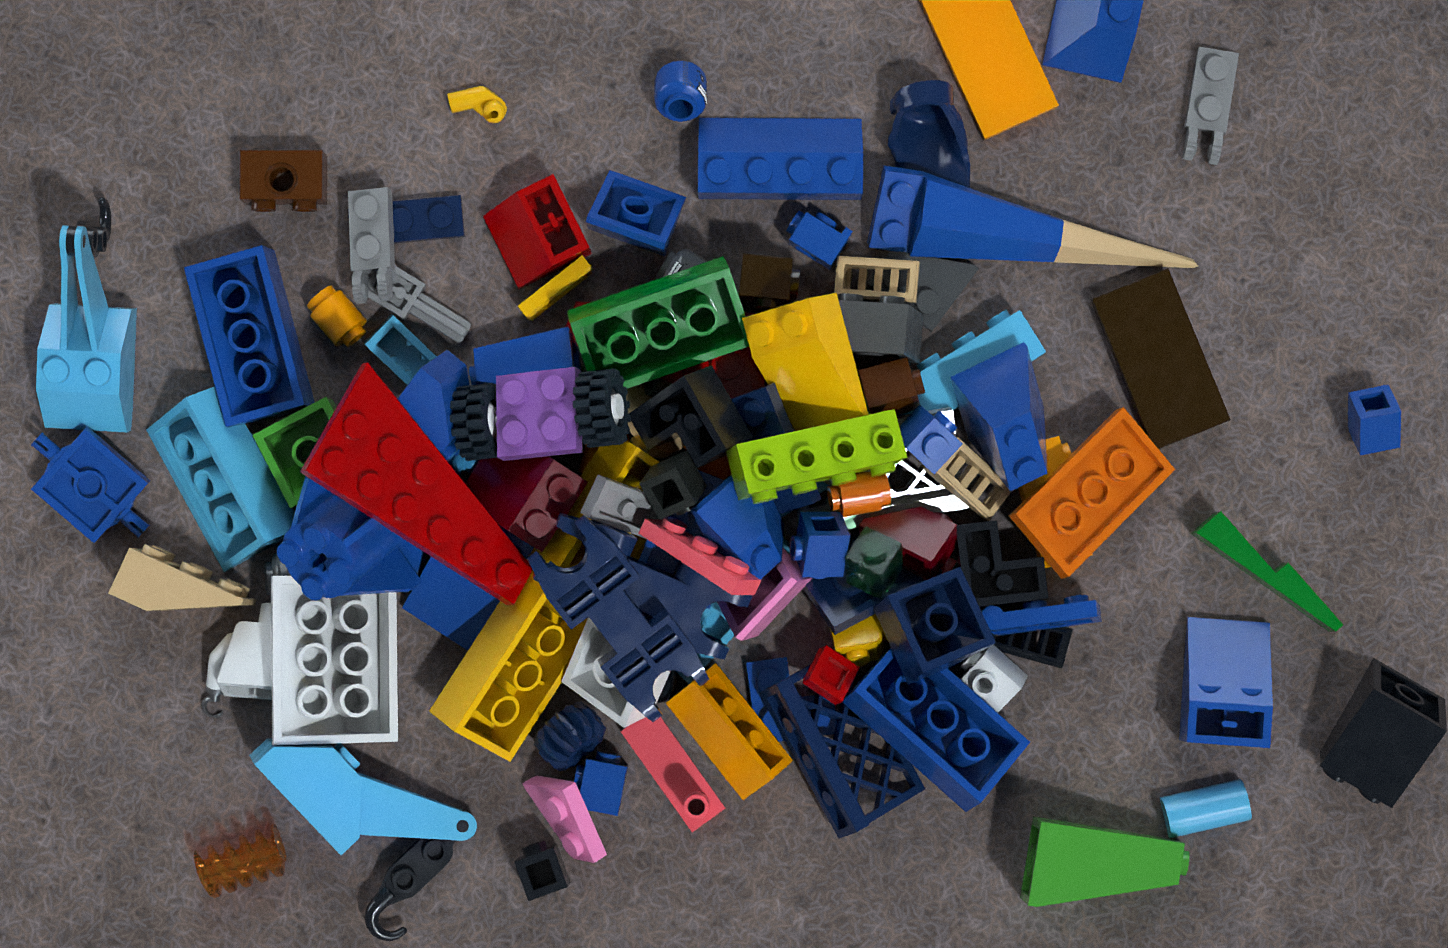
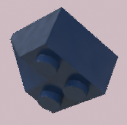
M961 567L890 594L874 608V612L908 685L943 671L996 643Z

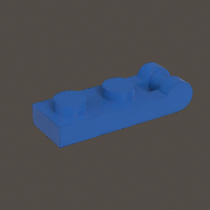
M1088 595L1065 597L1064 604L1048 606L1047 601L1039 600L1023 603L1022 610L1003 612L1001 608L993 605L982 610V614L993 635H1007L1102 622L1100 605L1096 600L1089 601Z

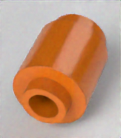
M870 470L856 473L857 480L837 486H827L830 509L832 511L838 510L843 517L881 511L882 506L891 504V492L886 474L871 477Z

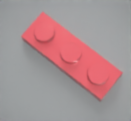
M668 516L661 520L645 518L638 534L729 594L755 595L762 580L748 572L750 568L748 564L735 557L723 556L717 552L718 545L701 536L694 537L686 531L687 525L674 517Z

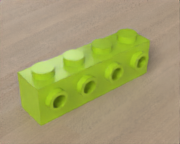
M895 409L736 444L726 451L738 500L752 497L753 504L777 499V491L790 488L793 495L818 489L816 482L831 479L832 486L857 480L856 473L870 470L871 477L896 471L895 464L907 458Z

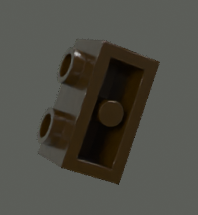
M743 253L739 289L741 304L754 305V312L760 313L787 305L789 299L797 300L800 270L792 269L793 258Z

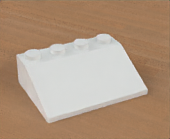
M271 576L272 745L398 742L396 592L347 595L334 598L322 597L320 600L315 601L304 595L301 586L292 576Z

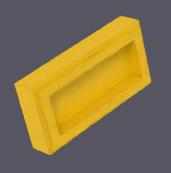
M581 255L519 304V309L529 321H533L593 274L591 265Z

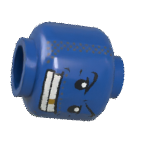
M673 61L664 65L657 72L654 80V101L659 113L669 120L683 122L698 117L704 111L707 104V79L699 66L687 61Z

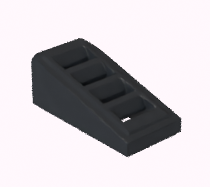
M1060 627L1041 630L1035 652L1027 651L1033 631L1022 632L1018 648L1011 646L1014 634L1004 635L1003 643L996 642L994 645L1003 653L1062 669L1073 629ZM1053 632L1057 633L1052 655L1049 657L1044 655L1049 634Z

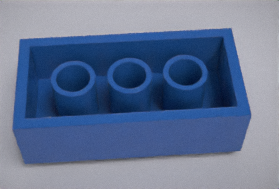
M890 645L843 700V703L965 812L979 805L1030 743L1029 740L948 668L908 685Z

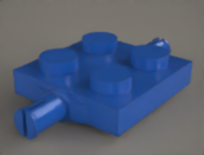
M88 426L72 443L63 448H59L43 432L31 444L32 447L50 461L47 464L44 475L31 490L90 541L95 543L108 528L118 524L119 521L133 532L137 538L148 528L149 524L133 512L131 508L134 505L136 496L145 488L150 480Z

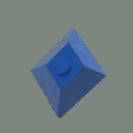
M1056 0L1042 65L1121 83L1137 33L1144 0Z
M732 475L691 509L704 538L718 545L717 552L725 557L731 556L745 562L750 567L748 572L760 580L782 561L784 522L774 500L759 504H753L752 497L738 500Z

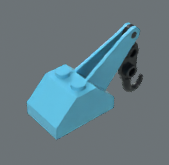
M100 197L98 199L100 207L99 221L81 220L77 222L76 226L63 225L60 231L61 304H49L37 348L36 392L45 428L84 430L88 426L93 431L127 433L131 431L137 308L108 307L94 260L99 252L106 251L107 242L111 235L110 205L107 199ZM76 269L83 305H78Z
M267 738L249 755L254 765L340 855L348 850L360 838V835L419 838L387 869L377 894L366 907L364 916L366 927L379 940L393 941L407 933L405 927H400L395 931H388L382 928L379 923L380 913L387 906L416 895L450 862L453 855V844L456 841L470 839L477 829V822L474 816L466 810L356 772L355 769L360 763L341 743L336 744L334 747L331 744L272 745V738Z

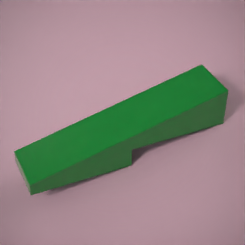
M1222 511L1214 512L1190 533L1328 632H1336L1343 626L1342 622L1289 562L1281 563L1273 570Z

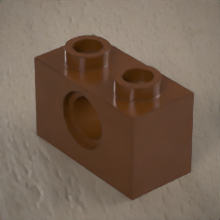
M240 150V200L246 205H251V211L274 212L276 211V205H292V211L296 212L317 211V205H327V155L323 150ZM285 172L292 173L294 176L292 187L284 192L276 191V178Z

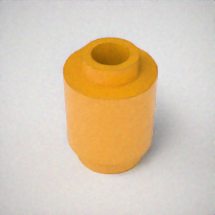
M332 285L317 293L307 304V308L312 312L310 317L335 346H340L344 343L347 347H350L366 333L363 326L367 319L342 290L336 291Z

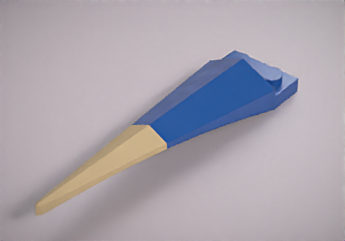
M884 165L867 239L869 248L906 252L912 257L1179 268L1198 267L1191 258L1062 220L924 171Z

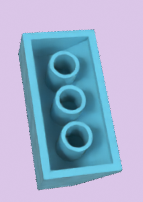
M215 386L185 397L146 429L224 572L283 540L284 534L291 528L295 511L293 508L290 509L246 424L232 427L225 426Z

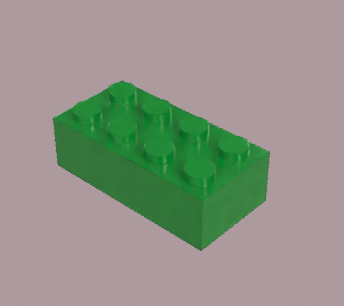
M724 256L567 310L569 322L586 370L596 371L615 368V370L620 372L619 376L623 377V387H627V389L749 347L742 320L746 316L730 268Z

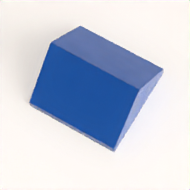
M609 170L587 215L586 224L589 230L665 256L686 197Z

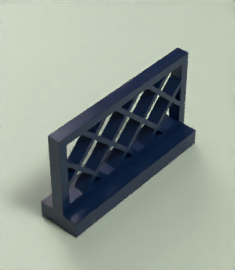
M808 665L759 693L838 839L867 827L872 821L925 790V787L913 765L887 741H885L887 747L884 757L867 752L871 732L879 734L864 721L848 716L849 708L843 702H841L839 712L823 707V697L816 692L813 703L801 698L794 683L804 679L810 667ZM860 668L847 694L852 690L853 686L856 685L858 681L864 676ZM820 714L837 720L833 740L822 736L817 728ZM845 723L863 729L859 749L841 743ZM840 751L857 757L853 776L841 772L837 764ZM865 760L882 765L879 785L862 780ZM891 769L902 772L910 788L902 793L888 789ZM860 787L877 793L874 809L867 814H864L857 801ZM885 796L892 798L884 803Z

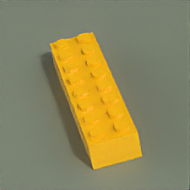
M628 441L620 445L599 447L580 476L588 481V483L568 512V515L579 518L583 516L580 511L598 474L642 490L639 483L650 467L659 463V461ZM558 528L543 552L536 548L531 552L533 554L537 551L547 563L552 561L556 566L569 568L577 565L583 559L585 549L579 539ZM634 535L638 540L631 557L639 560L647 539ZM533 570L514 605L507 606L501 601L498 603L429 710L430 713L454 732L511 762L562 683L565 671L588 619L586 618L571 630L546 598L539 582L533 579Z

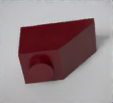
M921 506L865 518L859 524L860 547L925 580L933 578L939 573L957 546V524L953 523L945 514L931 512Z

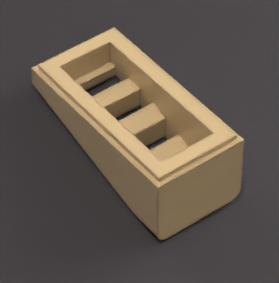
M837 256L834 293H837L838 300L839 294L850 293L863 295L864 300L880 302V296H898L905 298V302L917 303L920 261ZM852 269H859L858 290L851 289ZM868 270H875L873 291L866 290ZM884 270H891L889 292L882 291ZM899 270H907L905 293L898 292Z
M956 437L963 443L962 446L935 474L923 464H921V467L984 520L990 521L1011 491L987 463L959 437ZM966 463L967 467L964 469V471L961 473L958 479H956L954 476L962 467V465ZM979 473L981 475L980 478L969 491L967 487L975 478V476ZM991 483L994 486L984 501L981 502L978 498Z

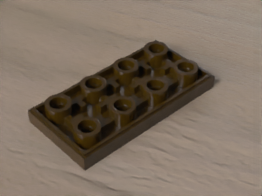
M1168 268L1091 299L1144 432L1158 449L1231 420Z

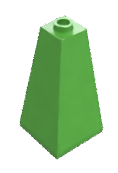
M1033 816L1020 898L1028 906L1040 907L1179 885L1180 875L1186 876L1190 854L1189 851L1184 850L1185 843L1180 840Z

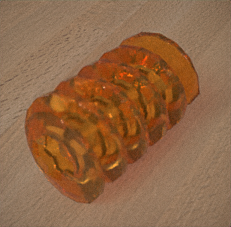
M276 824L270 825V838L267 839L260 829L255 830V843L250 844L244 834L239 835V848L234 849L228 839L224 840L222 854H219L213 845L207 846V859H203L198 851L194 850L197 874L203 887L212 898L221 896L222 886L227 892L232 893L237 891L238 881L243 887L247 888L253 885L254 876L263 883L268 881L270 871L277 878L285 873L287 856Z

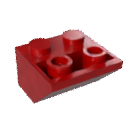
M554 174L515 192L483 215L519 290L569 266L581 255L585 258L592 254Z

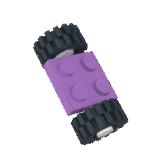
M576 367L499 375L496 376V384L484 383L459 386L456 388L457 391L453 392L452 397L454 401L450 403V408L453 411V414L450 415V422L454 424L451 432L452 437L456 436L454 444L456 449H460L459 455L462 458L465 457L466 461L490 458L508 461L582 453V442L587 444L589 448L624 444L623 442H626L628 439L626 434L630 432L627 423L631 422V415L628 414L630 402L626 400L628 391L627 387H623L624 379L622 376H619L620 372L615 370V368L581 372Z

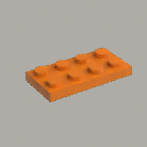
M1122 407L1116 409L1009 517L1060 578H1067L1165 481L1175 468L1127 410Z

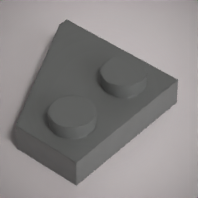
M890 251L884 258L920 261L917 303H912V307L924 315L923 326L930 332L934 330L979 269L973 264L934 257L909 256V253ZM891 270L883 271L882 291L889 292ZM899 270L898 292L900 293L906 292L907 270ZM875 272L867 281V285L872 289L874 287Z

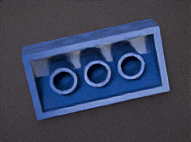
M699 118L698 199H862V119Z
M260 245L184 267L225 426L232 427L280 418L315 403L275 250Z

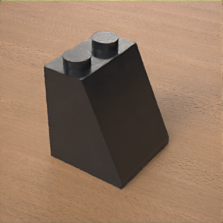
M1373 658L1320 751V767L1323 768L1325 774L1331 779L1340 783L1346 781L1358 788L1361 795L1367 800L1376 804L1382 802L1393 808L1447 732L1445 699Z

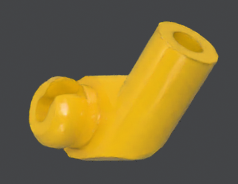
M477 86L447 94L452 113L473 109L484 117L486 121L493 124L501 122L507 112V106L503 99L485 86Z

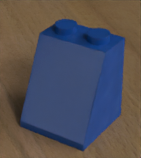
M1023 342L950 377L969 441L1006 487L1012 491L1047 474L1044 406L1027 345Z

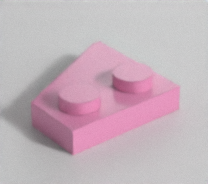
M534 776L522 783L527 793L561 840L566 852L573 859L595 863L607 855L576 782Z

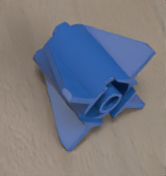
M305 476L291 528L284 534L283 542L277 547V556L286 566L293 579L301 586L302 592L307 598L317 601L322 597L334 598L347 595L408 592L421 582L419 576L398 548L404 540L402 537Z

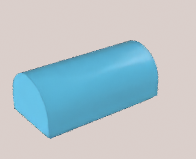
M1241 779L1159 797L1169 838L1249 821L1252 818L1248 794Z

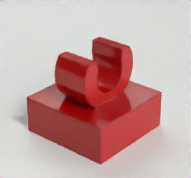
M825 645L819 648L802 683L834 705L843 702L860 667Z

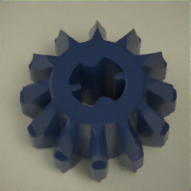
M582 701L575 702L572 705H566L562 711L555 712V715L545 722V726L536 735L534 746L538 749L539 755L546 763H549L558 771H563L574 767L579 761L585 760L589 753L595 751L596 745L603 740L606 727L594 710Z

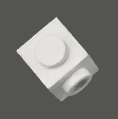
M995 645L986 648L982 653L978 652L972 655L960 665L964 670L960 680L997 713L1021 690L1028 677Z

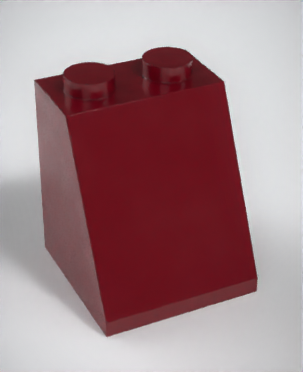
M546 456L503 461L499 458L481 459L477 461L464 483L497 524L540 552H543L558 529L555 523L559 514H568L588 481L551 457Z

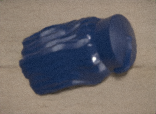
M927 80L912 83L899 89L890 100V112L892 115H895L888 136V147L893 155L895 166L924 171L970 188L968 140L962 116L954 106L953 86L941 80Z

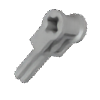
M396 265L395 271H392L393 296L391 301L382 302L379 299L376 288L377 273L368 274V298L403 320H406L408 315L411 314L457 343H461L467 336L471 323L424 294L423 291L426 288V284Z

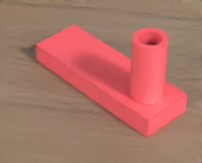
M645 717L620 731L691 832H694L726 809L662 717L658 718L655 722Z

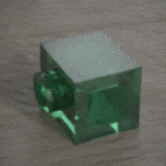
M865 526L845 556L846 583L881 600L884 599L903 570L902 543Z

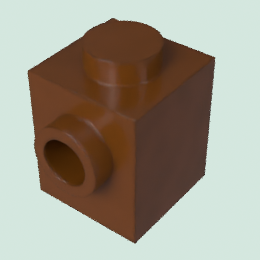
M887 357L876 362L873 367L859 370L870 414L895 409L896 415L914 411L920 405L918 395L925 393L919 369L911 371L907 357L902 359Z

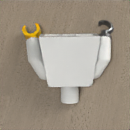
M271 603L261 604L258 622H238L234 632L227 634L210 653L205 688L206 692L210 695L206 696L201 703L202 710L208 717L219 718L223 715L222 711L212 714L207 709V703L219 702L220 695L272 700Z

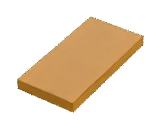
M919 0L983 140H987L1058 108L1059 104L1011 0Z

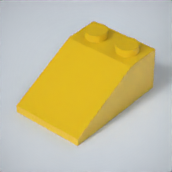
M837 293L803 299L742 318L752 358L767 384L775 383L795 431L869 415Z

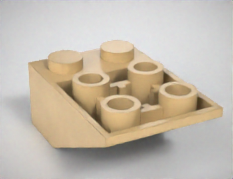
M144 544L142 549H128L108 593L146 611L252 606L257 601L254 598H246L250 591L249 587L231 579L225 580L220 578L218 583L212 581L210 578L213 571L193 562L187 563L182 561L181 565L173 562L176 556L174 553L161 547Z

